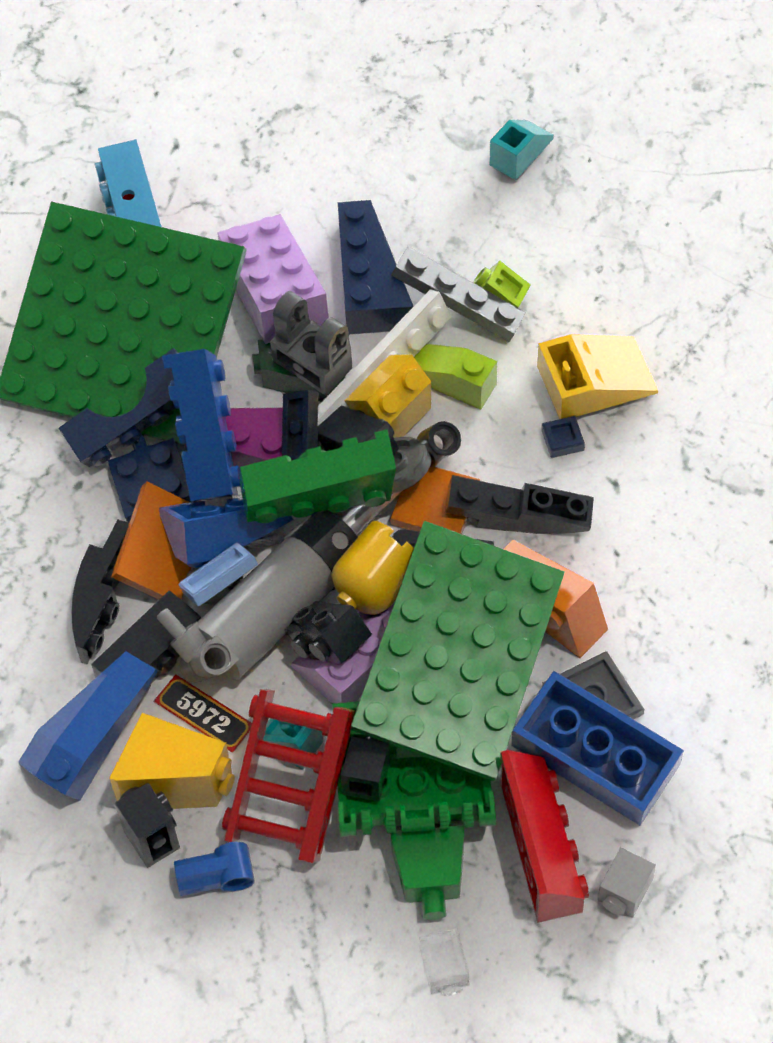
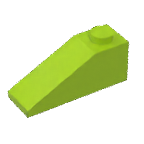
M426 344L414 356L431 380V389L480 410L497 385V361L470 349Z

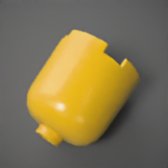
M373 520L340 557L332 569L334 587L339 593L336 597L338 602L343 605H351L361 613L377 615L384 612L396 600L414 548L407 541L401 546L390 537L394 532L392 528Z

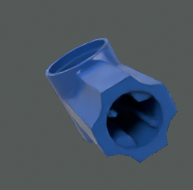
M229 842L217 847L214 853L174 861L180 896L218 888L226 892H235L247 889L255 882L248 845L244 842Z

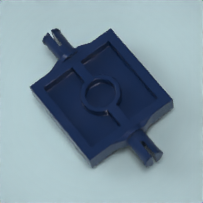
M140 433L139 441L132 444L133 451L107 461L125 519L128 523H130L141 487L147 481L188 502H193L190 501L184 466L174 438L147 446L144 435Z

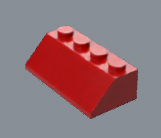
M511 750L501 751L499 783L537 923L583 913L584 899L589 898V890L584 874L578 875L575 867V862H579V855L575 840H568L565 827H569V820L565 805H558L555 793L559 792V785L555 770L548 771L544 757Z

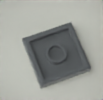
M607 651L560 674L632 719L644 715L645 709Z

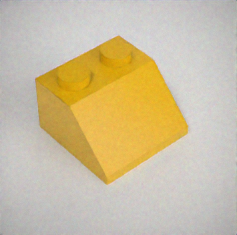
M389 355L344 401L350 409L360 410L368 416L387 421L394 430V438L404 437L431 409V380L413 355Z

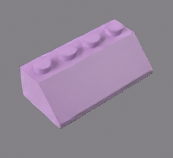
M394 603L384 612L377 615H369L356 610L373 635L342 664L299 656L291 663V667L331 703L356 702L362 696Z

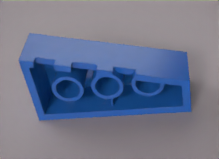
M206 349L162 356L164 369L172 368L174 378L168 386L170 400L173 401L176 409L180 408L181 415L176 416L175 425L180 443L187 446V451H182V461L190 501H207L237 496V487H240V468L238 465L233 466L231 452L236 451V440L233 430L228 431L226 417L231 416V408L228 395L222 396L220 382L225 381L223 361L217 360L216 355Z

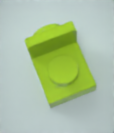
M500 260L490 269L484 267L473 281L474 284L519 308L531 284Z

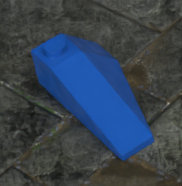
M125 651L37 730L18 763L32 775L62 794L81 800L158 670Z

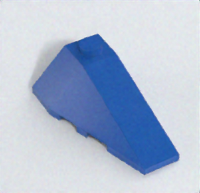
M238 498L227 499L225 506L220 507L205 505V501L159 507L160 517L175 557L193 568L204 566L235 543H239L244 547L294 520L291 516L279 517L269 523L247 522L243 500Z

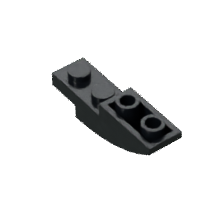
M452 475L449 481L445 512L477 519L478 527L533 534L587 532L591 529L594 497L524 483L522 489Z
M117 519L103 548L89 544L75 581L71 611L72 630L80 662L87 665L93 653L97 654L100 651L104 641V631L108 623L115 621L119 612V603L114 591L119 581L112 578L111 575L129 525L128 522Z

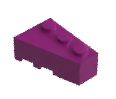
M231 408V416H227L226 421L228 431L233 430L236 440V451L231 452L233 466L238 465L240 468L282 456L283 408Z

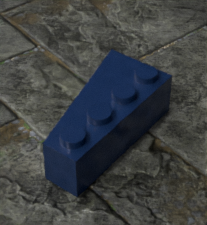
M371 200L337 202L345 316L349 334L390 332L414 306L404 282L391 275L397 264Z

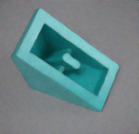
M271 718L268 720L263 740L311 753H316L324 742L322 731ZM293 764L301 770L305 768L303 766Z

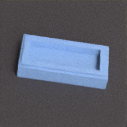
M235 543L182 580L178 585L183 594L199 607L253 569L258 563L253 554L239 543Z

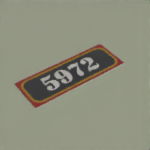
M177 674L174 675L153 701L204 735L225 742L227 750L232 753L251 730L252 723Z

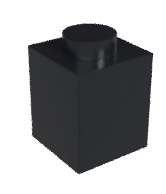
M351 737L341 773L342 795L380 802L390 765L388 743L371 737Z

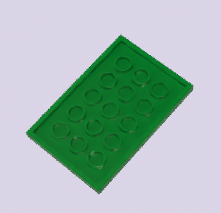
M424 521L350 730L495 782L501 767L500 753L507 749L565 571Z

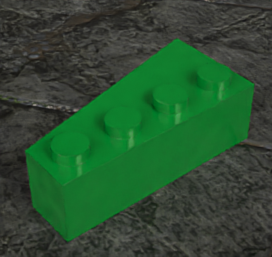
M388 429L374 432L376 437L374 440L358 443V439L355 437L343 440V446L335 450L326 452L321 447L306 450L307 452L302 453L296 460L291 461V458L285 455L240 467V488L247 522L269 523L279 517L293 515L296 518H303L319 511L342 512L353 506L377 507L387 501H391L396 465Z

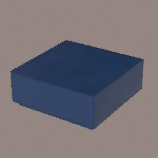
M575 416L542 423L541 431L551 458L585 451V443Z

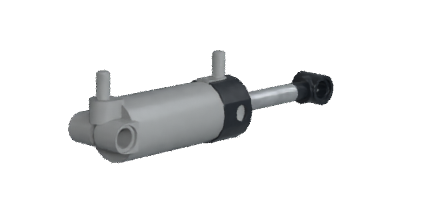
M447 421L438 422L423 430L417 436L420 444L425 445L430 455V467L437 466L444 458L457 452L461 445L459 430L455 425ZM434 435H437L442 440V449L436 446ZM400 492L393 493L392 496H391V501H392ZM387 501L377 507L355 506L342 519L329 510L314 512L312 515L303 518H296L292 515L291 517L298 524L284 537V541L198 622L185 628L169 609L161 611L157 615V619L175 638L170 645L182 657L180 672L183 677L194 683L202 682L221 674L231 679L239 680L287 634L285 629L294 621L293 617L299 610L310 606L315 601L320 602L331 590H335L332 580L334 565L358 538L356 534L391 501Z

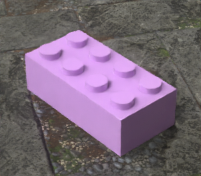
M281 214L217 232L219 241L244 246L247 249L236 291L265 344L270 343L276 336L273 311L278 300L288 291L294 292L307 301L310 320L315 321L321 326L329 318L326 292Z

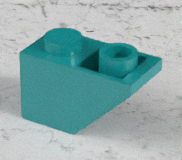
M508 120L490 140L489 165L517 180L551 143L554 135L528 120Z

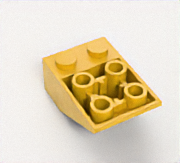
M570 334L538 343L537 368L559 419L571 416L578 417L658 394V388L634 336Z

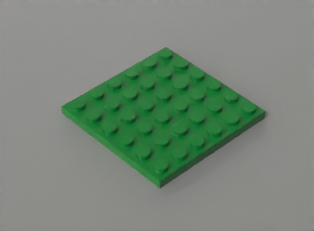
M51 201L0 376V400L72 418L86 408L105 417H116L128 413L138 405L145 393L147 384L145 367L171 349L175 348L179 353L206 349L217 357L247 249L244 246ZM175 408L169 412L170 417L156 427L149 426L141 432L144 436L164 441L174 438L176 444L185 446V444H181L175 425L176 416L181 415L180 408Z

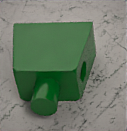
M464 825L449 826V829L437 827L435 830L402 832L401 830L396 831V833H390L392 854L405 901L409 903L422 902L423 918L426 920H439L446 917L445 900L457 899L460 897Z

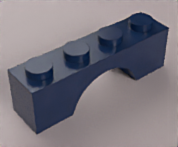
M173 348L164 355L176 354L179 352L175 348ZM162 356L145 367L147 378L146 390L141 401L134 409L124 415L105 417L86 408L59 427V430L81 463L88 467L93 465L98 467L106 463L112 457L111 453L120 446L127 447L135 443L141 437L140 433L149 426L156 427L170 417L169 412L174 410L175 406L173 401L170 400L168 386L174 378L172 368L164 369Z

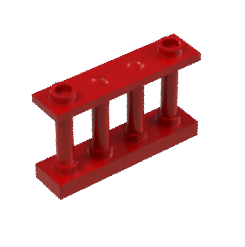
M260 689L259 696H253L249 708V717L253 718L233 805L232 808L228 807L222 821V830H226L224 840L228 842L237 841L240 839L241 832L246 831L296 844L295 848L300 849L298 860L315 863L321 858L355 710L336 707L333 714L328 713L327 716H322L274 704L272 702L275 691ZM271 718L322 731V735L327 736L324 752L319 751L315 754L263 741L268 719ZM259 756L313 769V773L318 774L315 789L310 788L309 791H304L254 778ZM253 793L304 806V810L309 812L306 827L301 826L300 829L246 816L250 794Z

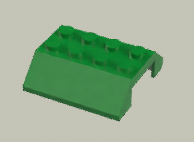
M360 701L332 703L333 711L336 707H343L355 710L356 713ZM351 730L342 765V770L350 745L351 737L354 736L359 738H365L368 736ZM389 744L390 765L380 802L342 795L340 774L338 782L340 837L357 836V830L362 829L363 835H372L371 830L373 826L385 825L387 833H396V827H401L402 832L435 830V824H440V829H449L451 820H462L465 828L474 827V821L479 822V827L496 826L494 792L491 789L490 780Z

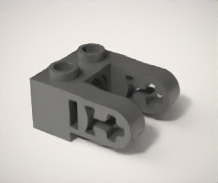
M288 291L281 296L273 311L276 336L270 341L272 360L327 396L352 369L348 327L333 317L325 320L320 326L315 321L309 319L307 301L294 292Z

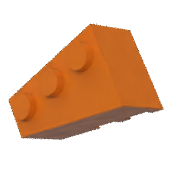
M512 540L504 550L565 571L545 632L578 658H581L608 630L594 583L523 544Z

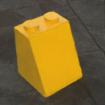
M142 712L109 779L116 801L120 800L122 794L133 787L140 788L149 783L156 794L160 791L164 793L172 809L217 807L222 796H228L235 775L232 774V760L229 758L225 742Z

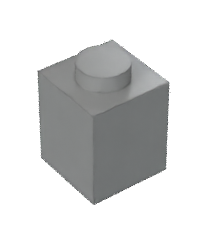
M620 847L600 885L598 901L602 902V905L608 911L616 915L626 914L633 918L653 880L656 864Z

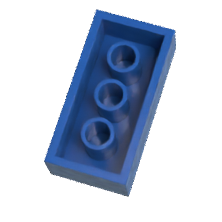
M555 671L549 676L512 731L511 746L522 753L544 757L548 769L555 770L556 774L641 826L679 768L684 750Z

